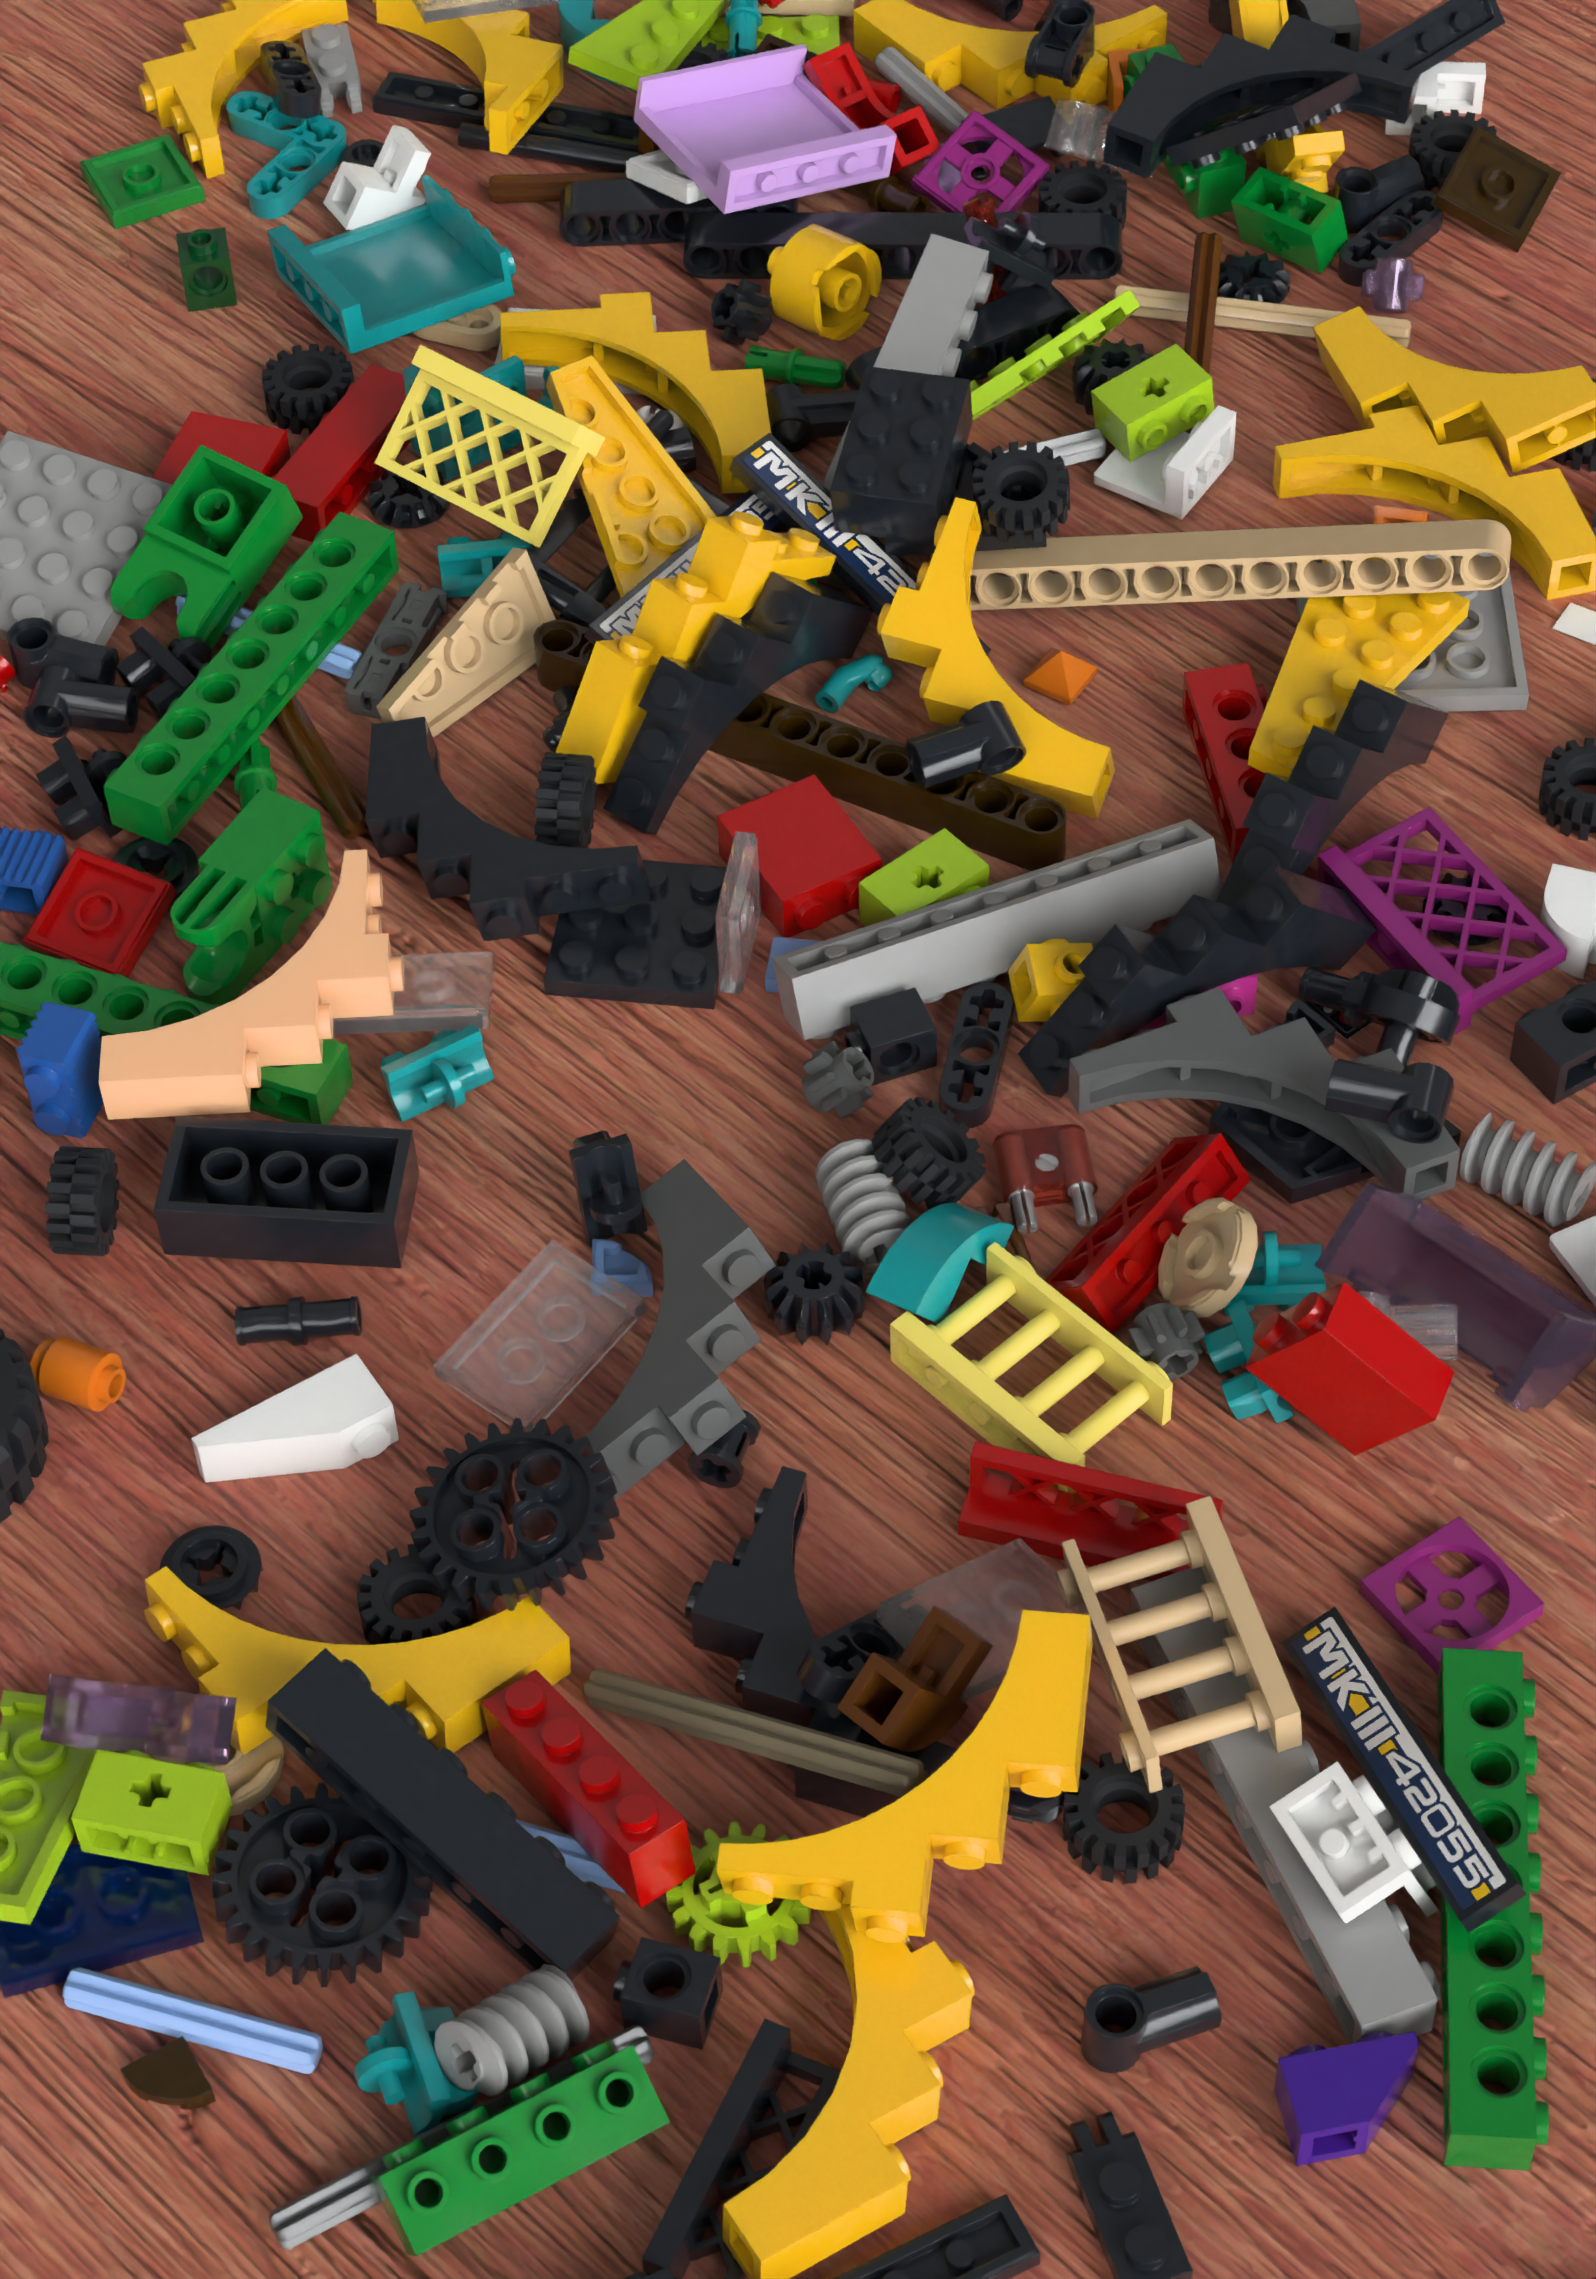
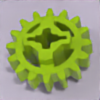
M731 1822L728 1829V1837L721 1839L710 1828L704 1830L705 1847L700 1850L696 1846L691 1845L696 1874L666 1892L668 1912L673 1913V1930L676 1936L689 1933L690 1950L701 1952L707 1946L712 1947L713 1956L720 1957L721 1965L727 1959L729 1953L738 1954L743 1968L750 1967L752 1952L761 1950L768 1960L773 1961L777 1959L776 1942L782 1940L787 1944L795 1946L799 1941L797 1924L810 1923L811 1908L801 1904L800 1900L783 1899L780 1904V1898H773L771 1903L765 1905L740 1902L734 1899L732 1894H724L716 1870L720 1843H767L765 1825L758 1824L751 1836H743L738 1822ZM782 1835L773 1842L790 1840V1838ZM709 1873H711L710 1879L707 1880V1881H705V1882H703V1883H701L702 1880H703ZM780 1905L775 1913L770 1916V1909Z

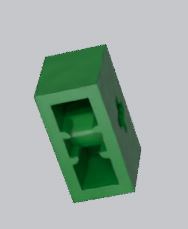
M1259 167L1231 200L1240 240L1315 273L1321 274L1340 251L1342 245L1349 240L1340 200L1265 168Z

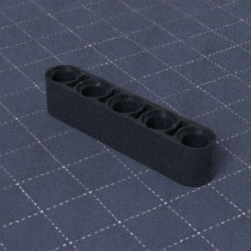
M631 179L577 181L568 184L561 191L559 231L561 237L567 243L578 247L684 243L686 224L691 217L699 213L722 211L709 198L685 204ZM798 198L736 212H798Z
M1034 284L974 308V311L978 312L975 328L969 341L960 340L957 348L962 349V353L954 377L970 379V382L976 380L977 382L989 377L987 374L1010 357H1013L1017 363L1027 356L1024 351L1047 334H1050L1052 338L1063 333L1061 328L1080 313L1052 284L1047 289ZM882 346L863 353L849 365L845 380L851 390H858L860 388L865 367L874 366Z

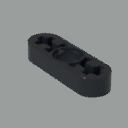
M287 41L263 43L260 53V72L278 111L293 118H312L319 115L322 88L302 47Z
M1424 190L1406 193L1343 244L1339 253L1338 275L1340 279L1346 284L1355 287L1374 285L1438 233L1442 225L1443 211L1432 205L1437 195ZM1390 235L1400 237L1402 240L1386 241L1379 237Z
M979 983L971 986L964 992L939 1086L940 1112L943 1113L948 1109L955 1114L953 1121L958 1126L963 1122L968 1129L982 1125L991 1115L1013 1024V998L1007 989L995 983ZM984 1008L992 1009L988 1020V1028L979 1026V1015L983 1013ZM979 1047L988 1050L992 1056L984 1062L973 1063L962 1058L961 1054L969 1048ZM964 1082L973 1084V1096L970 1097L968 1103H960L964 1092Z
M899 1602L889 1603L813 1641L797 1670L799 1683L809 1694L817 1699L839 1704L872 1652L898 1661L927 1615L908 1604Z

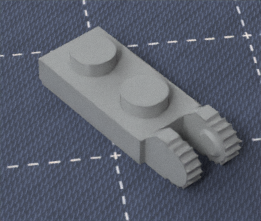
M347 23L339 25L324 24L316 28L301 30L305 55L322 88V116L333 117V99L347 97L348 107L351 109L352 114L362 112L360 78Z

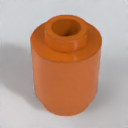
M60 1337L56 1340L52 1338L43 1340L36 1348L30 1362L35 1383L40 1387L44 1395L94 1412H101L110 1404L115 1403L122 1395L126 1383V1373L123 1370L122 1361L118 1354L68 1337Z

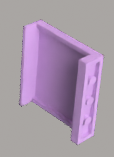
M804 44L641 77L638 82L633 121L690 179L695 181L697 187L724 214L889 177L897 136L887 125L860 130L803 75V65L805 64L807 47Z

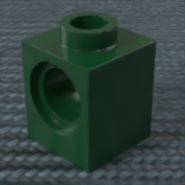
M225 227L197 229L192 232L176 234L188 312L237 305Z

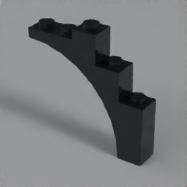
M1291 14L1269 49L1223 33L1201 68L1155 52L1108 123L1103 162L1148 178L1168 155L1166 148L1176 142L1268 104L1274 106L1275 103L1294 96L1298 92L1354 72L1357 73L1362 91L1346 99L1348 108L1345 110L1367 113L1405 124L1412 113L1420 75L1336 45L1334 41L1337 30Z
M772 572L749 621L717 613L695 663L661 656L638 705L647 711L646 717L603 808L645 833L657 834L682 786L699 760L723 730L756 697L786 675L807 664L829 658L852 659L874 610L834 588Z
M1359 679L1336 731L1313 725L1290 777L1266 772L1243 822V825L1248 827L1249 830L1216 902L1233 907L1270 865L1302 876L1327 838L1347 813L1374 786L1391 773L1410 764L1426 763L1449 713L1402 691Z
M425 717L372 725L365 822L380 858L417 853V864L431 899L470 894L469 905L483 941L538 934L539 916L650 900V881L637 845L592 849L553 846L514 836L481 820L457 801L441 780L439 752Z
M1270 865L1233 907L1193 894L1157 936L1115 924L1079 964V969L1085 975L1083 981L1020 1050L1018 1055L1048 1095L1061 1098L1068 1091L1069 1059L1080 1056L1090 1049L1103 1048L1127 1039L1166 1013V1005L1177 1002L1185 996L1203 993L1244 976L1278 968L1315 966L1340 971L1377 929L1345 890Z
M782 1466L773 1488L764 1487L761 1491L754 1513V1523L757 1525L751 1539L743 1537L739 1541L732 1565L714 1560L704 1583L696 1581L690 1590L685 1608V1617L692 1620L694 1647L742 1661L736 1678L735 1691L742 1694L743 1709L921 1760L924 1770L928 1773V1777H930L958 1749L938 1741L914 1752H904L883 1745L838 1710L837 1706L839 1704L817 1699L809 1694L797 1679V1670L811 1643L817 1640L799 1600L794 1574L796 1546L808 1510L806 1472ZM787 1764V1768L794 1770L795 1797L860 1817H866L901 1798Z

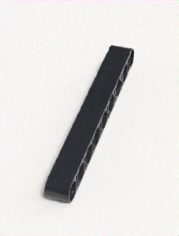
M705 212L691 217L686 224L683 264L691 275L702 279H771L772 275L767 270V263L772 251L779 246L784 247L790 238L803 228L811 224H818L872 249L879 257L882 279H912L931 233L967 244L969 240L963 227L971 216L997 228L998 223L1003 217L1014 221L1021 213L732 212L724 214L723 212ZM1031 213L1039 220L1037 234L1046 238V245L1042 250L1046 255L1045 268L1054 273V280L1108 279L1116 275L1121 269L1123 263L1122 228L1117 218L1105 213ZM996 263L989 272L994 275L993 280H996L1004 267Z

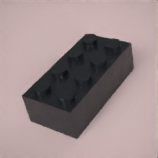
M176 1116L154 1207L164 1254L401 1268L419 1179L413 1131L410 1129Z

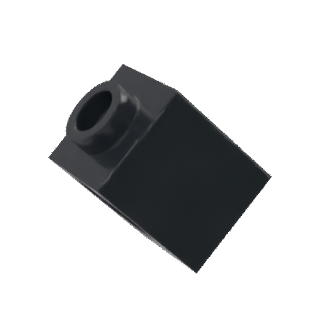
M915 987L850 1007L851 1031L844 1033L845 1048L854 1047L867 1057L874 1071L872 1086L937 1066V1028Z
M641 1937L633 1962L629 1960L622 1961L614 1984L613 1999L621 2002L624 2028L630 2025H640L647 2036L703 2050L723 1992L720 1957ZM664 1986H671L680 1990L669 1997H657L651 1994L654 1990Z

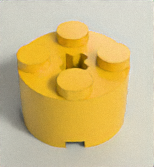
M811 224L803 228L790 238L784 247L779 246L775 248L769 256L767 270L772 275L770 297L772 299L773 314L784 321L831 340L841 341L847 339L865 324L870 313L864 311L870 295L878 298L881 288L882 269L878 255L864 244L818 224Z

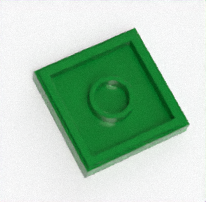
M169 134L79 162L84 180L115 230L205 201L201 183Z

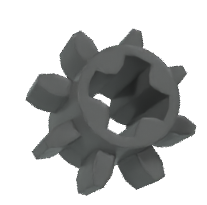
M831 1041L812 1054L813 1057L802 1065L807 1072L801 1082L803 1093L811 1106L820 1112L827 1113L835 1108L840 1118L844 1119L864 1106L863 1102L873 1096L872 1091L868 1088L874 1081L873 1068L867 1057L854 1047H848L840 1052L835 1041Z
M1158 1303L1145 1308L1134 1319V1328L1129 1329L1127 1332L1132 1342L1127 1347L1143 1360L1152 1361L1159 1365L1170 1380L1180 1378L1192 1371L1199 1361L1198 1354H1202L1205 1351L1200 1340L1206 1334L1195 1312L1192 1311L1182 1315L1178 1305Z

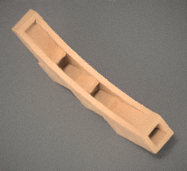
M367 849L344 850L339 885L325 917L304 946L272 976L235 1000L197 1017L148 1031L102 1036L98 1082L108 1120L250 1112L251 1088L261 1087V1067L322 1063L323 1039H333L334 1018L394 1015V992L404 991L402 956L392 957L389 933H382L380 914L373 915V907L383 906V886L381 872H371Z

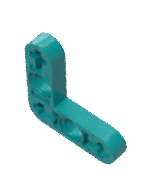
M256 91L236 93L227 101V116L232 132L280 151L247 184L249 206L255 216L263 219H275L284 216L343 161L342 154L348 147L346 129L339 122L321 115L312 118L286 116L278 111L271 96ZM285 126H295V127H296V128L290 129V130H277V129L282 128V127H285ZM295 167H307V169L302 171H287Z

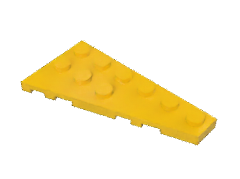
M590 355L550 372L546 388L555 412L605 437L596 457L589 453L586 454L577 472V476L619 595L622 598L703 530L708 517L717 516L598 362Z
M1377 557L1368 558L1372 561H1383V559ZM1326 560L1322 561L1323 564L1330 563ZM1454 592L1308 597L1250 746L1248 765L1265 774L1267 772L1290 777L1313 725L1336 731L1359 679L1395 689L1467 618L1470 600Z

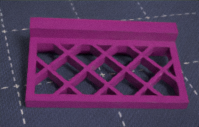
M1430 807L1346 853L1335 845L1318 855V881L1345 890L1377 929L1366 941V944L1390 969L1416 971L1442 981L1454 989L1458 995V1015L1461 1017L1454 1035L1471 1026L1473 1012L1566 960L1567 949ZM1425 830L1439 842L1437 852L1405 848L1407 840ZM1370 860L1394 862L1391 877L1367 875L1359 866ZM1402 863L1434 867L1431 882L1400 879ZM1442 868L1466 871L1473 878L1471 887L1439 883ZM1395 894L1427 897L1425 912L1399 910L1394 904ZM1435 899L1468 902L1465 918L1432 914ZM1475 905L1500 906L1507 913L1506 923L1473 919ZM1429 929L1462 933L1459 949L1433 946L1427 939ZM1469 935L1502 938L1500 954L1467 951ZM1510 940L1534 942L1543 951L1532 958L1507 956ZM1463 966L1496 970L1495 978L1477 989H1474L1461 976Z

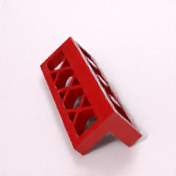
M1221 1133L1174 1138L1044 1281L1069 1301L1076 1302L1084 1313L1108 1332L1114 1334L1159 1284L1158 1266L1164 1245L1171 1234L1179 1237L1182 1229L1187 1225V1223L1181 1221L1183 1216L1190 1209L1207 1199L1223 1197L1232 1202L1249 1183L1251 1178Z
M975 1441L970 1455V1487L958 1519V1535L1064 1560L1062 1542L1074 1539L1084 1565L1093 1567L1179 1540V1533L1188 1530V1521L1181 1519L1176 1514L1187 1515L1186 1503L1209 1496ZM987 1468L1008 1472L1015 1479L987 1473ZM1052 1484L1070 1487L1076 1493L1073 1494L1058 1490ZM1211 1497L1222 1522L1223 1500ZM1114 1499L1133 1502L1138 1508L1120 1505ZM1187 1564L1142 1579L1155 1581L1190 1567Z

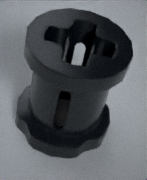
M742 1410L747 1417L698 1456L694 1451L691 1452L688 1459V1467L699 1480L719 1488H731L738 1485L743 1476L741 1462L748 1446L756 1442L761 1429L758 1420L750 1412Z

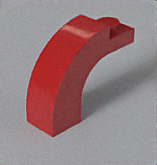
M849 42L811 58L803 65L810 82L860 130L887 125L897 134L890 169L891 175L931 158L941 147L920 105L895 115L880 102L871 88Z

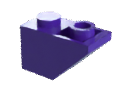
M1384 2031L1375 2032L1363 2036L1354 2044L1328 2049L1321 2045H1308L1294 2050L1287 2057L1278 2058L1274 2091L1296 2166L1366 2152L1413 2077L1419 2045L1415 2032L1393 2035L1390 2032Z

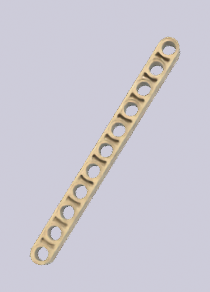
M1489 519L1046 538L1047 547L975 551L970 582V606L972 611L1484 591L1497 588L1507 579L1512 538L1510 531L1504 524ZM1479 553H1491V554H1493L1494 556L1484 557V556H1480V555H1478V554H1479ZM1425 555H1434V556H1437V557H1439V558H1436V559H1427V558H1425V557H1423V556H1425ZM1377 557L1383 559V561H1372L1368 558ZM1318 559H1320V560H1326V561H1328V562H1330V563H1325V564H1323V563H1318V562H1316V561H1314V560H1318ZM1260 562H1271L1275 565L1268 566L1263 565ZM1207 564H1216L1220 566V568H1213L1208 566ZM1154 566H1161L1167 570H1159L1154 568ZM1101 568L1110 569L1114 572H1105ZM1048 571H1057L1061 574H1052ZM996 573H1003V574H1006V575H1008V576H1007V577H1006V576H1000V575H998V574H996Z

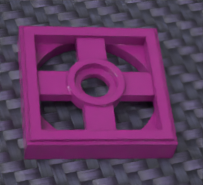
M974 109L913 177L912 187L928 197L930 201L946 213H973L966 206L977 193L988 192L1002 203L994 213H1014L1040 184V181L1044 179V175L1049 171V164ZM973 141L994 142L985 153L973 155L961 146ZM1012 153L1018 159L1023 171V180L1017 187L1000 175V167ZM944 160L960 171L962 178L949 194L940 188L938 182L940 168ZM982 166L990 171V177L984 182L973 180L971 173L976 167Z
M1460 1517L1452 1520L1363 1578L1360 1582L1359 1593L1437 1675L1442 1648L1491 1650L1542 1616L1544 1602ZM1446 1551L1463 1553L1477 1568L1458 1579L1446 1577L1431 1561ZM1409 1577L1425 1594L1424 1603L1404 1615L1397 1601L1396 1584ZM1497 1588L1508 1599V1607L1501 1621L1494 1627L1476 1606L1477 1600ZM1447 1591L1456 1592L1462 1597L1464 1603L1458 1609H1447L1439 1603V1596ZM1439 1625L1457 1627L1468 1639H1445L1433 1636L1429 1632Z

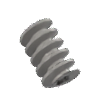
M1491 1112L1488 1113L1476 1126L1463 1150L1460 1162V1176L1462 1180L1474 1184L1481 1179V1187L1484 1192L1496 1194L1502 1190V1198L1505 1203L1516 1205L1523 1201L1525 1213L1531 1216H1537L1544 1211V1220L1550 1226L1558 1227L1566 1220L1571 1221L1581 1211L1596 1182V1162H1591L1579 1174L1575 1172L1578 1153L1570 1151L1558 1163L1554 1161L1557 1148L1556 1142L1550 1140L1539 1152L1533 1150L1536 1132L1531 1129L1527 1130L1516 1142L1512 1140L1515 1121L1507 1119L1495 1131L1491 1129L1493 1114Z
M854 1139L839 1143L827 1151L818 1162L815 1177L817 1186L822 1193L824 1206L828 1209L829 1220L834 1227L836 1240L841 1245L842 1253L849 1251L851 1258L854 1260V1267L861 1268L862 1273H875L888 1250L912 1221L905 1213V1202L899 1196V1190L895 1187L897 1181L893 1177L887 1178L882 1171L886 1163L877 1162L874 1153L878 1149L872 1146L871 1140Z
M543 1964L539 1970L527 1973L520 1981L503 1987L499 1993L484 1998L479 2005L467 2008L458 2017L443 2022L435 2033L434 2046L436 2056L444 2076L455 2087L464 2091H471L476 2088L479 2092L489 2097L496 2096L505 2090L508 2083L514 2084L524 2080L528 2071H538L544 2068L549 2059H557L565 2055L569 2047L582 2045L589 2036V2020L585 2007L568 1976L556 1966Z

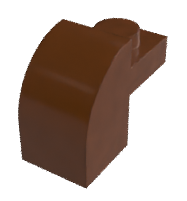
M933 1606L898 1661L872 1652L837 1706V1709L883 1745L904 1752L921 1750L945 1735L965 1713L969 1705L959 1698L993 1645L948 1611Z

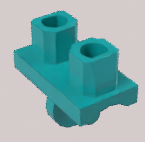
M504 532L496 540L475 542L468 536L449 538L446 545H437L442 589L446 592L447 598L472 596L513 547L528 550L530 543L509 532Z
M472 1024L459 1031L450 1027L433 1035L429 1045L410 1054L398 1051L382 1059L380 1069L394 1114L401 1122L444 1102L452 1109H455L466 1103V1092L494 1079L492 1069L484 1053L481 1031Z
M1263 1231L1261 1245H1258L1252 1270L1241 1290L1227 1306L1243 1299L1249 1312L1254 1310L1255 1305H1278L1280 1310L1285 1311L1299 1304L1308 1294L1312 1292L1319 1294L1325 1291L1326 1283L1323 1274L1321 1244L1278 1245L1275 1231ZM1224 1307L1222 1313L1225 1316H1230L1227 1307Z
M1243 1299L1226 1306L1232 1322L1219 1327L1203 1337L1208 1353L1219 1374L1248 1362L1255 1346L1252 1336L1258 1325L1253 1323ZM1250 1371L1221 1383L1227 1403L1237 1420L1262 1413L1266 1410L1271 1412L1276 1423L1294 1417L1289 1403Z
M411 1991L394 1994L392 2004L395 2013L391 2019L381 2025L379 2034L373 2035L365 2041L369 2055L358 2062L354 2068V2076L358 2087L362 2091L369 2093L382 2092L387 2105H394L402 2101L415 2137L440 2124L443 2116L453 2115L471 2108L478 2090L474 2088L471 2091H464L455 2087L444 2076L436 2057L434 2046L435 2033L443 2022L454 2018L451 2007L419 2008L415 1993Z

